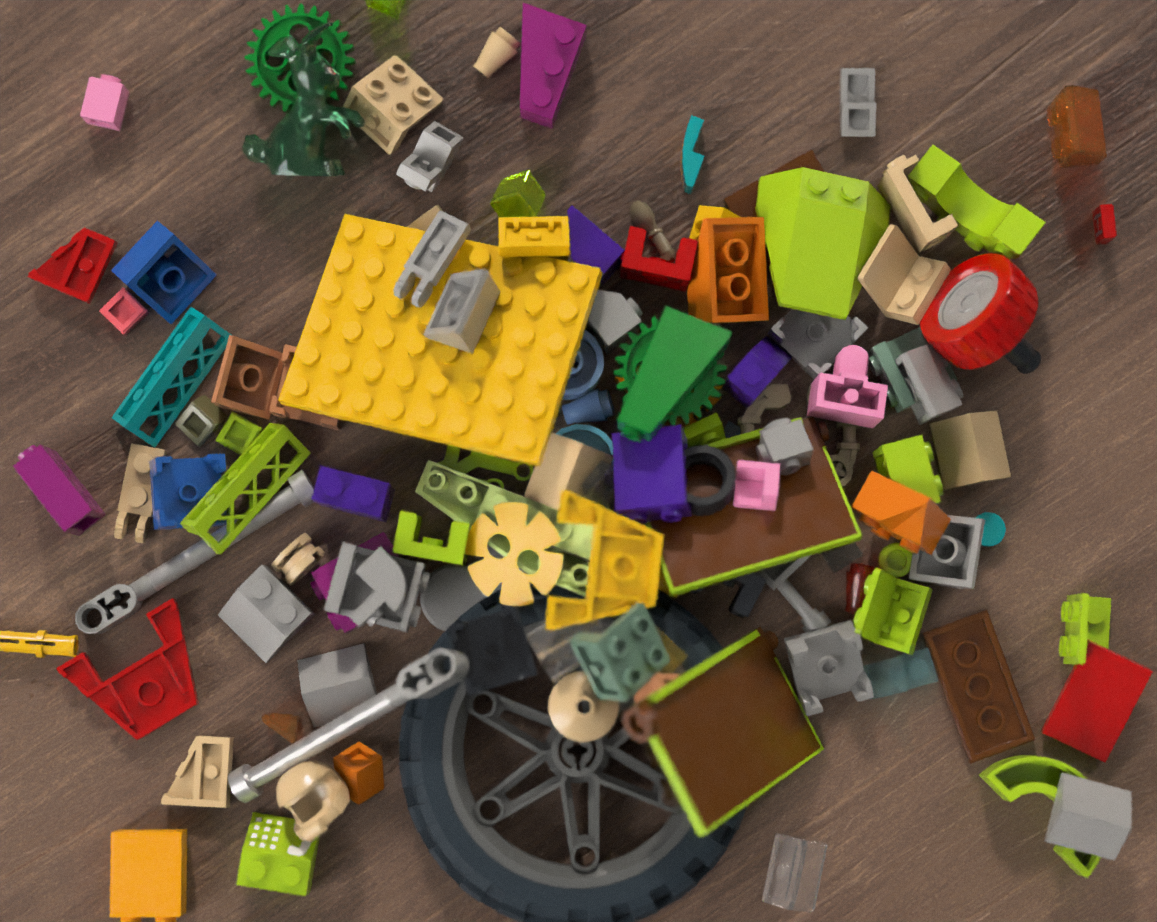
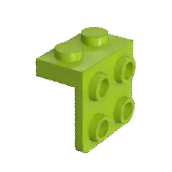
M875 568L873 574L869 575L866 579L864 603L862 608L857 610L854 617L855 634H859L861 638L873 644L913 655L933 589L898 579L882 569Z

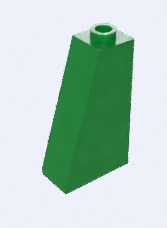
M666 306L619 415L617 429L622 430L621 434L636 442H641L642 439L650 442L727 349L732 332Z

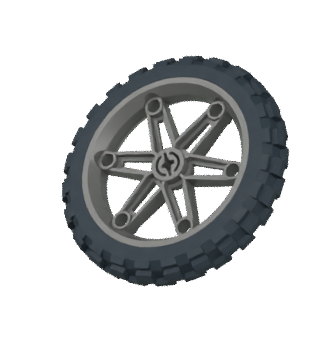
M529 582L534 602L524 606H517L529 647L556 638V685L567 675V666H576L577 671H584L576 654L570 656L561 651L560 642L562 638L568 635L574 636L578 632L602 634L624 614L594 619L590 622L573 624L556 630L545 629L549 596L584 600L585 596L554 585L548 594L544 596ZM500 589L477 602L459 616L452 625L487 616L512 606L500 604ZM657 591L656 606L646 609L670 657V662L659 671L660 673L682 675L723 649L713 634L692 613L676 601ZM448 629L443 632L428 654L436 649L456 650ZM449 657L444 662L446 674L452 668V661ZM419 676V677H420V681L423 680L424 678H431V677H421V676ZM464 679L432 698H412L406 702L399 736V767L408 811L417 832H419L435 861L461 889L478 902H482L496 910L499 914L519 922H636L659 912V910L674 901H678L697 886V883L715 867L727 851V847L739 829L748 807L747 805L710 832L698 837L682 805L668 806L663 803V789L659 779L665 777V775L617 748L631 737L625 727L610 739L605 734L603 737L594 740L597 747L596 756L588 766L585 764L590 761L593 755L592 743L590 741L580 742L581 746L587 747L588 750L582 753L580 759L581 769H577L574 755L567 752V748L573 747L574 740L566 738L562 744L563 758L571 767L566 766L560 759L558 745L564 735L555 728L549 714L489 690L468 696ZM479 694H487L493 700V708L487 714L478 713L474 708V699ZM634 695L627 702L619 701V713L635 704ZM581 700L583 714L588 713L591 709L590 702ZM506 709L553 728L548 734L545 744L500 718L503 710ZM470 714L537 753L478 801H475L471 792L464 762V739ZM609 757L614 758L655 782L652 790L648 791L603 773L602 771L605 769ZM547 761L549 768L556 776L510 801L505 793ZM588 782V834L578 835L571 783ZM599 784L672 812L662 827L643 844L619 857L599 862ZM560 787L571 864L552 862L533 856L505 839L492 825ZM494 800L499 804L500 814L496 818L488 819L482 815L481 804L484 801ZM586 846L594 851L595 858L590 864L581 865L575 860V852L580 847Z

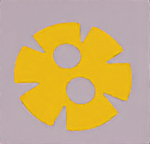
M519 502L500 503L494 506L498 527L485 513H482L469 531L465 553L467 555L484 557V559L469 565L468 571L476 586L486 596H490L500 582L502 583L500 604L508 606L528 605L534 602L529 582L544 596L556 584L562 569L563 555L547 552L544 549L559 543L561 540L552 522L541 511L526 526L527 504ZM495 534L506 536L510 542L509 554L501 559L494 558L489 553L487 547L489 539ZM524 550H533L540 558V567L534 574H525L518 568L517 558Z

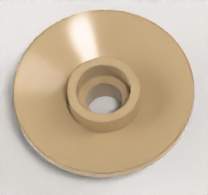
M577 671L563 677L553 688L549 698V715L553 725L562 735L574 741L589 742L603 737L614 726L619 713V701L598 699L585 672ZM580 700L590 702L591 709L588 713L583 714L577 710V704Z

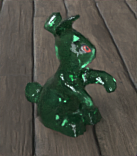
M331 22L311 29L303 37L302 46L299 45L293 35H288L277 40L268 51L270 56L283 57L289 60L291 77L297 89L295 103L291 111L273 127L270 136L266 140L261 139L256 134L246 135L242 144V151L249 161L264 163L272 175H346L340 159H330L324 155L325 129L330 123H334L339 127L341 136L347 140L351 136L347 120H351L355 127H364L365 121L358 111L346 107L326 105V99L340 84V74L316 50V41L324 31L332 26L333 23Z

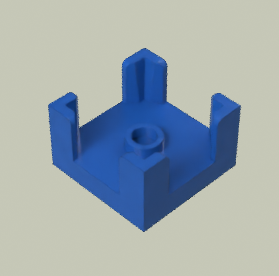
M225 453L208 454L202 458L173 459L172 456L155 457L149 461L154 530L184 528L180 522L222 477L221 473L226 471ZM217 520L211 527L226 525V520Z

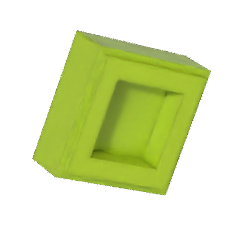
M232 411L215 441L241 455L263 431V428Z

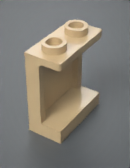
M902 155L887 164L888 168L882 172L883 177L877 186L885 200L891 205L892 212L917 254H920L947 239L958 227V224L952 214L933 224L906 178L918 164L919 159L917 155L909 159Z

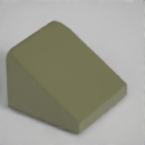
M203 395L191 402L175 425L198 447H201L224 424L228 417L207 396Z

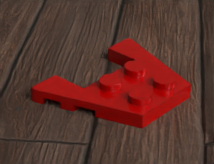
M171 598L146 614L161 639L163 646L106 681H102L86 652L80 653L56 668L61 676L68 679L83 695L90 698L104 710L105 714L136 740L144 738L199 704L178 603L175 598Z

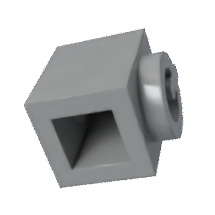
M788 418L778 419L767 424L759 431L760 441L759 445L756 446L759 462L780 464L779 473L782 475L792 474L798 471L801 466L810 464L813 448L801 419L793 422Z

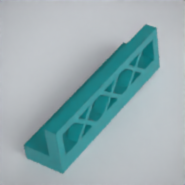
M190 306L111 418L155 448L226 349L228 338L231 334ZM211 328L220 335V338L213 348L203 350L202 339ZM197 359L198 369L192 376L183 378L182 367L188 360ZM177 387L178 397L174 403L163 406L162 396L169 388ZM157 415L158 425L150 436L139 429L147 417Z

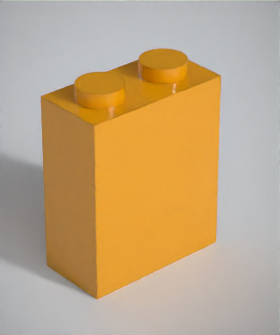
M118 829L112 831L110 917H120V922H142V917H155V922H177V917L186 914L187 829Z

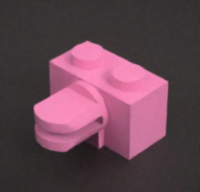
M857 345L843 347L835 357L833 375L820 372L811 383L807 416L874 428L884 419L888 385L868 382L869 356L866 350Z

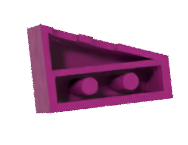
M523 3L520 116L522 119L552 129L586 39L587 25Z

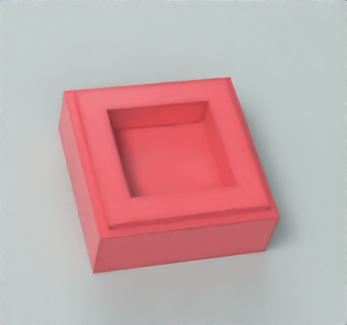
M124 287L99 310L124 336L149 313Z

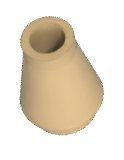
M499 27L495 33L491 32L478 60L473 66L489 79L495 71L518 53L516 49L521 43L502 27Z

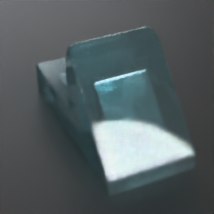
M929 648L914 651L913 655L903 654L863 665L864 672L872 685L874 698L871 699L906 692L909 689L938 681Z

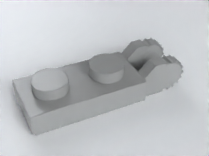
M440 210L405 263V269L393 289L394 295L404 299L414 286L415 277H418L422 280L418 284L416 291H414L411 302L412 305L422 308L431 296L433 286L436 287L472 230L470 225Z

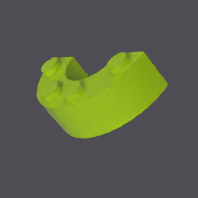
M935 145L929 148L908 175L909 183L920 202L925 203L938 216L936 221L952 214L958 224L955 230L965 237V243L975 251L980 252L982 249H985L991 253L1003 255L1009 260L1018 259L1046 223L1020 204H1006L986 193L967 176L962 169L961 163Z
M1018 755L1002 759L990 765L979 774L1003 800L1009 802L1014 801L1023 794L1033 792L1042 793L1054 802L1061 773L1086 779L1079 771L1061 761L1035 755ZM1055 845L1053 851L1077 875L1088 878L1101 858L1100 856Z

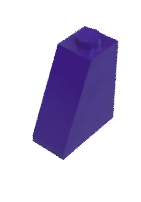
M765 336L727 377L722 388L747 409L792 357Z

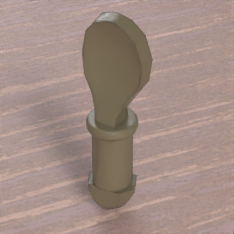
M634 202L630 208L632 221L637 227L649 232L648 239L653 242L661 255L660 258L673 263L676 260V252L662 233V228L657 227L651 208L645 202Z

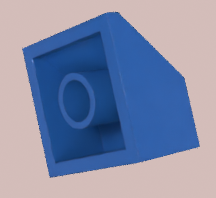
M159 221L155 222L111 270L170 324L179 317L217 275Z

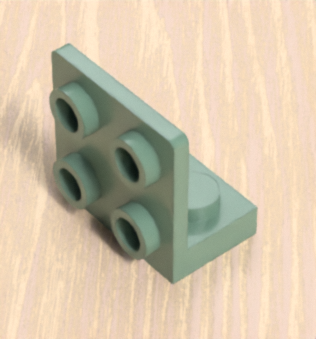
M636 603L602 634L578 632L569 640L598 699L627 702L670 662V657L644 603Z

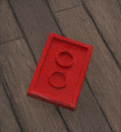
M1088 639L1086 663L1074 665L1041 729L1042 733L1106 763L1153 673L1152 669Z

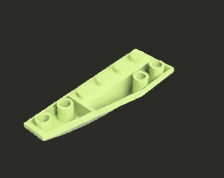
M427 461L415 492L453 520L470 523V529L482 513H485L498 527L494 506L505 502H519L528 505L526 526L539 511L547 516L556 528L561 541L544 549V551L563 555L561 573L555 585L582 596L586 595L593 526L557 522L558 510L433 461ZM495 534L489 539L488 545L504 557L509 554L510 542L506 536ZM524 550L517 558V565L527 574H534L540 567V558L533 550Z

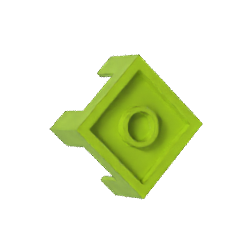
M400 511L393 548L394 553L466 566L467 554L465 551L470 523L453 521L448 546L445 548L443 547L444 540L423 537L422 543H418L422 517L415 513Z

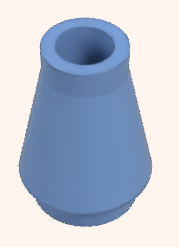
M597 388L568 404L562 405L567 425L572 423L608 421L607 417L615 416L613 402L608 389L600 391Z

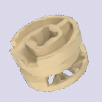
M303 533L288 545L271 565L277 572L281 571L285 575L284 580L290 586L304 577L325 554L319 546L315 547L311 543L312 538L307 533Z

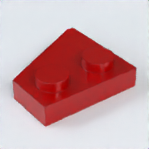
M84 227L71 238L67 245L61 246L51 254L52 257L37 270L35 268L31 270L27 277L87 304H91L118 242Z

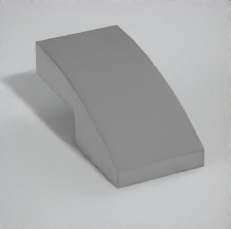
M840 68L841 136L875 137V68Z

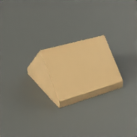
M997 411L968 413L930 423L943 491L1011 477Z
M551 433L541 467L535 466L524 497L558 510L561 490H568L596 503L613 456L583 443Z

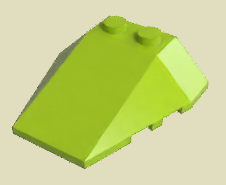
M804 167L759 178L755 210L757 217H764L765 248L768 249L771 262L769 269L778 306L842 320L847 318L862 288L858 276L879 243V240L889 227L891 205L868 181Z

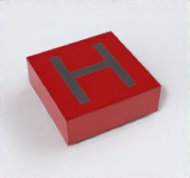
M1103 204L1092 211L1096 245L1108 244L1117 236L1114 206L1112 204Z

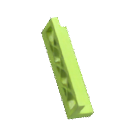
M269 423L180 524L189 533L199 535L217 554L221 555L311 453L285 425ZM288 442L297 451V454L289 463L279 464V450ZM262 469H272V482L264 489H257V475ZM240 494H249V508L244 514H234V500ZM217 520H226V534L218 542L208 530Z

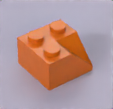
M874 471L870 472L851 506L861 515L859 521L870 527V531L873 534L887 541L892 536L900 540L899 545L902 548L916 555L919 550L932 555L951 521L930 497Z

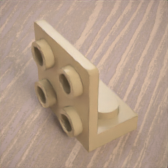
M394 55L352 86L341 110L391 155L399 149L408 130L442 103L443 98L398 56Z
M890 224L870 258L863 266L858 280L887 318L919 325L951 269L946 262L918 256L899 227Z

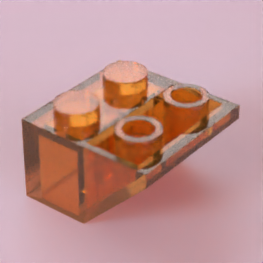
M1075 85L1064 86L1047 108L1048 123L1050 126H1054L1055 138L1052 139L1051 143L1053 158L1058 159L1059 168L1100 164L1107 157L1099 92L1095 89Z

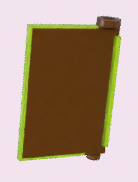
M799 417L791 420L793 422L801 419L813 452L810 464L801 466L798 471L789 475L779 473L778 497L775 511L734 507L733 493L731 501L721 511L712 515L696 516L691 514V516L682 517L681 520L675 522H666L662 519L647 521L645 524L647 528L664 535L660 567L671 596L861 540L862 534L824 444L825 441H829V432L824 421L816 423L814 417L803 420ZM761 429L706 445L720 449L730 458L735 467L736 477L738 461L759 462L756 446L759 445V431ZM695 464L686 469L687 492L697 497H709L720 491L723 478L715 467L706 464Z
M761 626L751 630L711 657L635 703L623 715L624 727L634 740L639 742L649 740L698 837L710 832L824 750L773 651L779 644L777 636L769 630L763 632Z

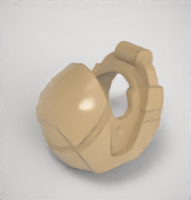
M305 761L295 765L281 776L276 787L279 808L285 806L286 809L288 808L292 812L296 823L294 831L302 841L312 842L327 831L328 825L344 811L350 802L346 782L334 768L320 761Z

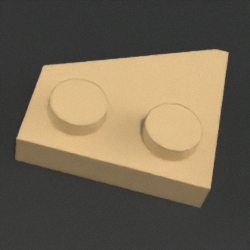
M196 736L188 750L186 760L180 764L175 773L176 778L168 793H164L161 804L218 808L230 807L231 788L228 782V775L232 772L234 737Z

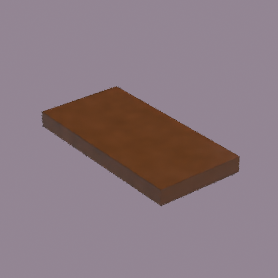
M987 610L921 633L970 764L1036 740Z

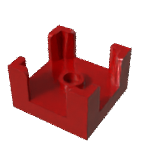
M630 226L620 278L686 292L698 240L681 238L675 263H670L658 257H642L646 230Z

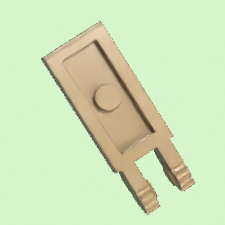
M131 443L117 509L120 512L117 516L114 531L116 539H123L125 537L131 513L141 515L135 531V541L143 544L146 541L151 517L153 518L149 461L155 457H165L167 454L166 450Z

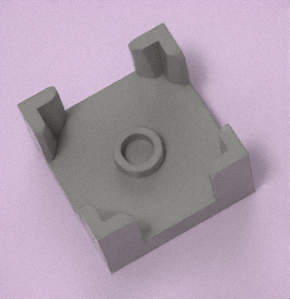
M791 309L770 329L767 335L789 354L811 378L815 379L820 372L825 373L834 364L836 355L843 347L852 345L868 327L856 316L853 319L847 316L845 320Z
M851 620L784 638L798 699L807 716L823 712V707L819 700L849 691L853 693L857 701L874 698L872 685L864 672L860 651L863 650L861 637L859 634H855V627Z

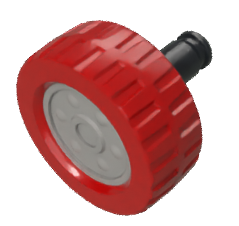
M996 253L975 256L952 269L920 321L922 335L935 351L951 365L960 369L981 368L1004 356L1013 366L1017 367L1020 373L1029 374L1035 371L1041 363L1040 353L1034 350L1033 346L1024 338V335L1034 321L1038 309L1037 290L1028 277L1011 260Z

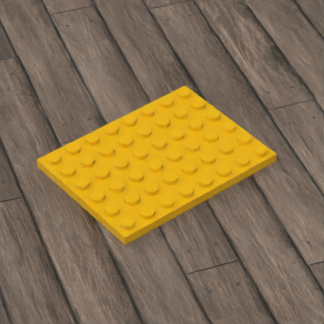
M344 214L278 401L284 406L541 467L603 275L601 269L545 256L499 257L498 246L465 239L436 287L433 286L429 299H427L422 308H418L412 305L411 298L422 279L415 277L414 286L404 299L396 297L393 289L405 269V263L426 231ZM485 269L490 273L500 290V294L473 354L423 336L451 274Z

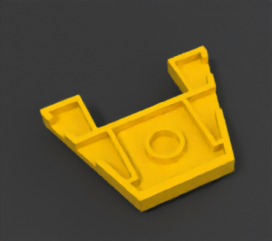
M561 490L557 522L593 526L588 578L584 600L549 596L545 629L556 630L573 624L590 622L594 619L624 614L636 603H644L646 608L656 606L664 535L582 498L571 491Z

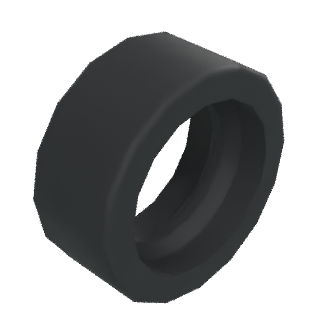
M708 445L692 446L685 449L686 469L695 464H706L715 467L723 478L720 491L712 496L697 497L687 492L691 514L696 516L712 515L721 511L731 501L736 482L735 467L730 458L720 449Z

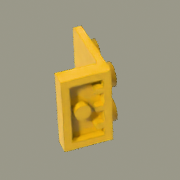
M568 216L498 217L499 257L545 256L568 261L570 250Z

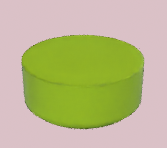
M899 543L889 544L880 551L878 566L896 578L902 577L910 571L913 554L902 548Z

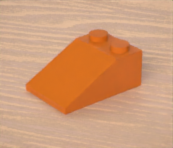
M764 217L703 218L687 289L688 315L710 324L769 320Z

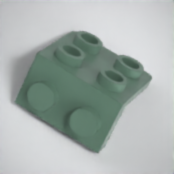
M920 327L887 343L885 341L881 342L868 351L869 367L876 377H880L884 385H888L886 401L891 408H895L897 413L910 408L916 402L895 359L905 352L929 344L923 337ZM948 362V366L945 369L950 379H956L957 381V377Z

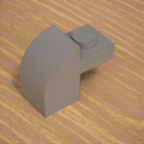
M434 121L423 130L413 153L400 164L396 175L403 178L405 183L412 188L432 192L452 163L464 137Z
M379 547L355 571L375 591L349 616L359 627H363L366 623L372 627L386 613L382 609L385 604L394 612H398L407 596L408 585L403 569L382 547Z

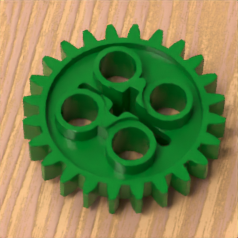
M302 3L299 4L297 13H293L289 5H285V15L283 16L275 9L272 10L274 21L269 22L267 19L262 18L261 21L265 29L261 31L253 28L252 30L258 37L257 42L247 41V45L254 50V54L245 55V59L254 63V66L249 67L246 73L253 76L257 75V78L252 81L251 85L254 88L264 87L259 94L262 99L272 95L270 105L273 108L283 102L282 109L286 114H288L292 106H295L296 113L299 116H302L304 106H308L312 114H316V104L318 103L326 110L329 109L327 99L331 97L339 101L340 98L336 90L339 88L348 91L349 89L343 82V79L354 78V74L346 68L356 64L354 58L347 56L355 48L353 44L343 43L350 37L347 31L337 33L342 23L336 20L329 24L331 14L328 11L321 17H318L319 10L315 5L309 13H306L305 6ZM299 28H306L310 33L308 40L301 44L295 43L293 41L295 31ZM319 38L323 39V43L321 45H318L317 47L309 51ZM276 51L284 52L285 60L283 64L279 67H271L269 65L270 55ZM325 52L332 54L333 61L330 67L335 73L339 74L338 78L331 73L317 75L314 71H310L316 65L317 57ZM299 53L301 56H305L306 65L296 64L295 55ZM291 68V70L286 75L285 79L283 81H279L278 77L281 74L287 72ZM298 76H306L308 78L306 89L301 92L293 91L292 81Z
M655 316L651 319V328L648 329L642 322L639 324V331L641 333L639 336L633 332H628L627 336L632 344L621 343L619 347L626 353V356L615 357V362L622 365L623 368L615 370L614 376L624 378V381L616 385V389L627 390L628 392L622 399L623 403H625L637 376L636 369L642 364L659 324ZM723 352V354L719 357L718 360H720L722 357H724V352ZM717 361L695 386L694 391L685 398L668 419L670 426L675 425L676 418H681L685 426L688 425L689 414L691 413L697 419H701V406L711 411L713 405L708 398H720L721 394L714 387L725 385L726 380L718 377L717 374L725 372L727 366L717 364Z

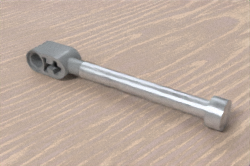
M300 470L289 477L288 482L290 485L276 493L228 547L299 503H302L305 508L313 504L314 486L305 472ZM226 525L211 534L218 542L226 534ZM202 539L133 583L112 586L79 607L75 615L77 627L82 632L88 634L107 632L136 614L140 610L143 600L216 556L217 553ZM120 593L130 594L131 598L127 600L128 607L116 606L110 610L106 606L118 603L121 600ZM93 609H98L102 615V621L96 628L90 627L87 622V615Z
M436 649L402 669L397 677V683L256 766L252 767L244 764L230 772L228 782L232 792L241 802L248 803L263 793V785L412 698L429 699L467 676L470 667L467 656L458 650ZM449 657L452 661V668L446 674L444 662ZM419 676H421V677H431V678H424L423 680L420 681V677H419Z

